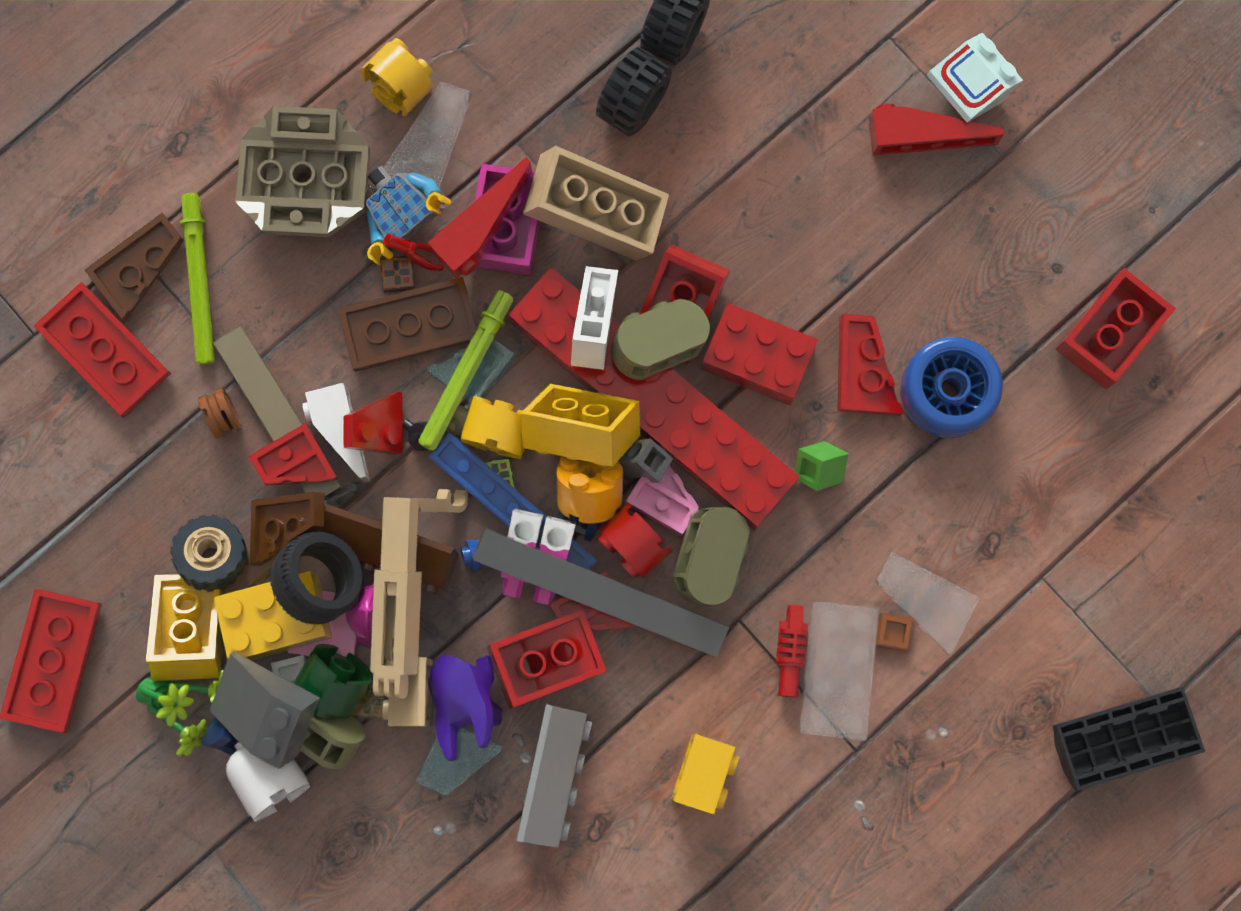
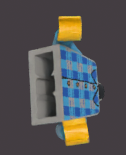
M383 166L376 168L368 175V180L377 190L366 200V205L369 209L367 218L371 240L367 256L375 264L381 265V255L388 260L393 257L392 251L383 244L386 234L390 233L408 241L437 215H442L441 212L445 209L442 203L450 206L451 200L443 196L435 180L417 173H398L391 178Z

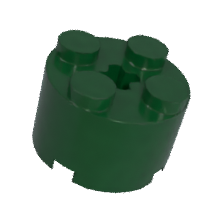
M318 644L315 646L293 684L320 698L314 713L316 716L323 719H328L330 715L349 718L369 688L372 681L370 680L372 673L368 666L350 652L346 657L336 652L339 647L330 644Z

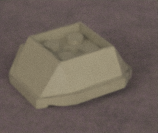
M272 106L266 112L264 118L255 124L240 141L235 202L264 234L330 237L366 212L370 148L337 109ZM304 172L312 173L311 178L307 182H297L300 174Z

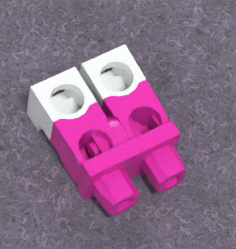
M514 509L508 537L536 548L544 515ZM547 516L540 548L536 549L567 561L576 522ZM501 572L500 577L504 578L503 595L520 598L523 584L526 581ZM536 586L533 601L550 605L555 593Z

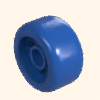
M943 337L924 345L907 364L900 384L902 405L911 421L924 432L941 438H958L978 430L996 412L1003 393L1002 374L994 357L980 344L963 337ZM944 383L953 385L956 389V396L950 397L946 395L941 385Z

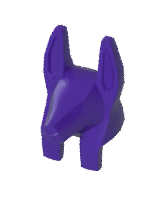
M443 655L436 659L430 670L428 686L436 707L435 728L437 740L446 760L450 762L457 759V734L459 728L474 726L478 747L486 748L491 740L492 727L501 724L502 708L489 695L490 688L495 680L492 660L489 656L477 659L476 666L462 659Z

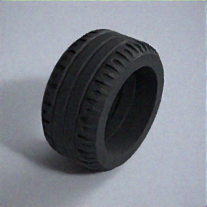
M324 532L303 534L285 546L273 561L270 572V585L272 586L273 595L276 597L275 600L279 602V606H282V609L287 614H290L295 620H300V622L316 625L331 622L350 610L362 593L364 575L360 560H358V556L355 555V551L351 549V546H348L346 542L333 534ZM300 556L316 558L331 571L336 585L333 601L319 599L304 587L298 573Z

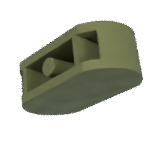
M677 299L670 303L662 301L646 313L641 315L639 312L630 314L623 319L612 343V360L618 370L624 375L636 380L648 378L697 357L709 336V320L705 312L698 305L685 299Z
M705 507L695 511L690 516L672 577L674 588L686 601L697 604L717 605L725 602L732 596L733 590L737 587L740 580L739 569L742 559L748 552V538L750 534L747 521L738 511L729 507Z
M314 714L300 751L323 767L344 769L349 766L363 742L365 729L352 716L346 718L330 715L328 719H323Z

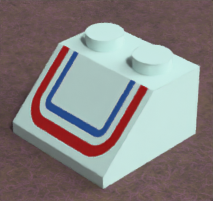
M983 33L964 42L927 73L929 79L967 123L1001 104L1023 81L1017 74L1015 67L1005 60L996 49L995 44Z

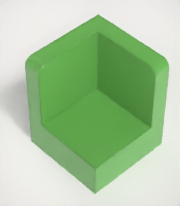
M826 441L799 448L794 472L800 476L798 481L816 491L840 484L844 480L849 453Z

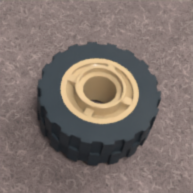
M201 515L197 519L193 520L192 518L187 521L186 525L178 529L179 532L176 536L174 535L172 540L173 546L170 553L173 559L171 560L179 576L183 578L187 585H192L200 591L203 589L207 590V592H212L215 589L222 590L229 584L232 585L236 582V578L242 575L244 565H247L246 553L248 551L238 527L235 524L232 525L230 520L219 518L218 515ZM209 548L217 549L214 556L210 558L202 557L205 550Z

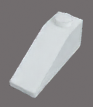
M588 266L585 268L572 341V366L604 370L618 270Z
M344 383L305 392L307 402L302 403L307 422L312 421L313 425L364 483L369 482L370 477L364 452L343 448V416L353 411L348 388Z

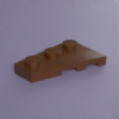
M161 213L86 268L85 272L120 318L126 322L184 240L166 216Z
M310 492L252 500L250 565H263L276 557L285 546L297 537L323 528L325 493Z

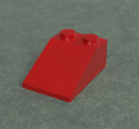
M672 244L664 253L640 315L650 311L653 306L662 301L670 303L677 299H685L698 305L705 312L709 320L730 270Z
M583 609L487 646L488 654L491 657L509 710L607 672Z

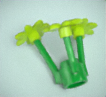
M224 670L220 672L219 681L214 680L210 686L171 680L153 681L149 677L139 684L136 691V700L146 705L148 712L155 714L157 718L165 721L167 726L174 728L180 733L181 739L179 744H182V746L178 749L176 755L184 754L189 756L194 749V745H202L201 738L208 729L205 719L197 727L194 724L190 727H184L176 721L177 717L182 720L187 718V713L183 707L190 706L194 702L193 698L186 697L188 691L206 693L211 697L210 703H213Z

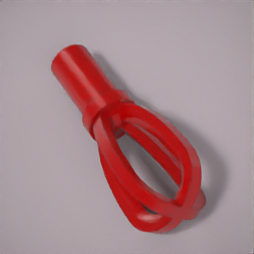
M390 233L386 234L383 244L402 252L417 265L431 271H442L445 268L441 262L434 264L415 252V249L431 252L428 244L415 243Z

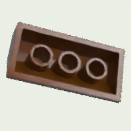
M327 504L324 511V527L321 528V532L333 534L346 542L348 546H351V549L355 551V555L358 556V560H360L361 569L374 573L376 567L381 569L382 523ZM417 535L416 572H422L421 589L433 594H437L438 589L447 591L459 553L454 547Z

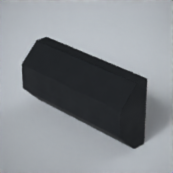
M1184 687L1171 689L1053 725L1055 747L1063 771L1075 791L1205 752Z

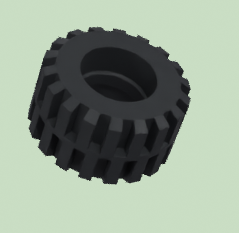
M654 0L642 28L640 48L677 65L684 59L694 43L705 19L710 0Z
M640 47L634 48L622 58L608 78L597 102L596 116L627 136L634 135L648 122L661 102L671 80L672 68Z

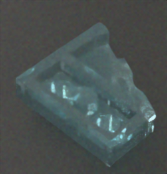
M493 339L463 398L470 403L473 396L485 398L517 358L515 354ZM464 348L454 353L453 358L439 365H436V363L430 365L427 369L428 372L447 386L466 349Z
M459 728L457 734V759L450 762L446 760L436 737L416 782L447 796L500 753L503 747L490 741L488 747L480 748L477 745L474 733Z

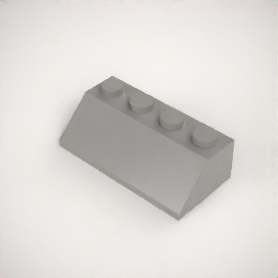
M546 704L516 841L556 848L559 847L560 840L567 842L571 821L565 820L568 807L574 808L578 788L572 787L574 775H581L585 755L579 754L582 740L588 742L592 722L586 721V713Z

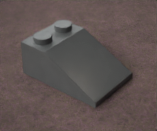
M233 651L229 655L210 712L250 754L277 769H281L299 755L320 698Z

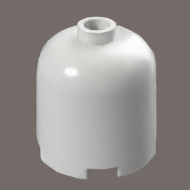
M240 742L235 744L237 751L230 756L226 765L228 780L247 814L252 817L254 822L277 812L274 805L285 798L291 803L310 788L307 781L308 778L295 759L291 760L281 769H277L250 754Z

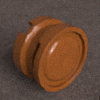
M223 387L216 389L211 396L205 394L198 397L200 409L206 417L204 419L216 439L225 436V432L228 430L234 432L241 429V422L236 409Z

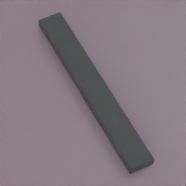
M484 528L472 560L714 657L718 656L729 630V626L487 528Z

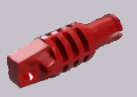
M788 605L786 621H779L776 662L777 666H780L777 696L798 698L799 674L800 668H803L806 661L808 624L803 623V606Z

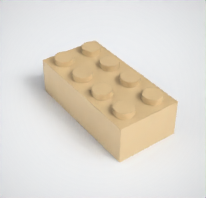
M554 146L540 154L523 214L637 261L652 255L654 252L669 194L563 148Z

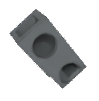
M652 439L636 440L618 461L622 465L624 479L634 480L635 477H646L652 483H659L673 458Z

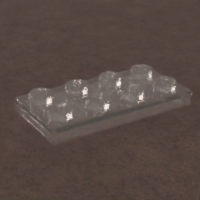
M819 601L812 602L799 733L867 741L879 608Z

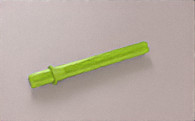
M186 193L181 197L183 220L180 221V226L184 227L195 358L199 365H209L214 363L215 357L203 231L206 220L202 219L199 195L197 193Z
M498 290L487 311L481 313L482 320L418 440L422 447L432 451L437 448L499 327H504L505 322L503 320L513 302V297L507 292Z

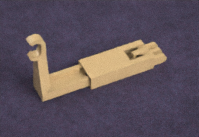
M441 489L438 490L436 499L383 498L381 570H374L370 672H374L373 693L376 696L385 695L386 697L405 699L408 695L409 675L418 674L422 572H416L418 512L461 513L468 505L467 490H456L453 494V504H451L452 494L450 490Z

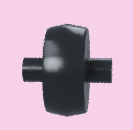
M406 419L402 423V427L408 431L410 445L417 451H427L428 449L422 447L418 440L428 421L413 423L410 419Z

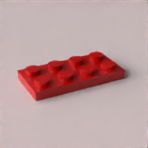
M82 282L34 325L47 341L123 418L171 374Z
M35 588L0 712V719L60 733L68 732L101 611V603Z

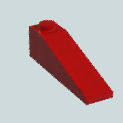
M894 104L877 106L876 109L872 110L869 117L873 156L998 145L1004 136L1003 128L972 121L967 123L963 119L906 106L895 107Z
M527 157L428 242L430 251L456 279L461 275L468 276L478 267V261L482 258L532 173L531 162Z

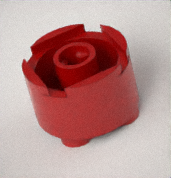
M628 502L599 529L602 534L598 537V540L608 551L612 553L618 551L624 559L620 563L633 577L641 575L645 578L673 550L670 546H666L664 549L661 547L665 541L637 512L633 515L630 514L634 507Z

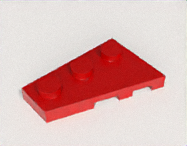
M842 314L840 316L837 411L900 416L904 413L901 403H898L893 388L895 383L892 374H889L884 358L885 350L874 316Z

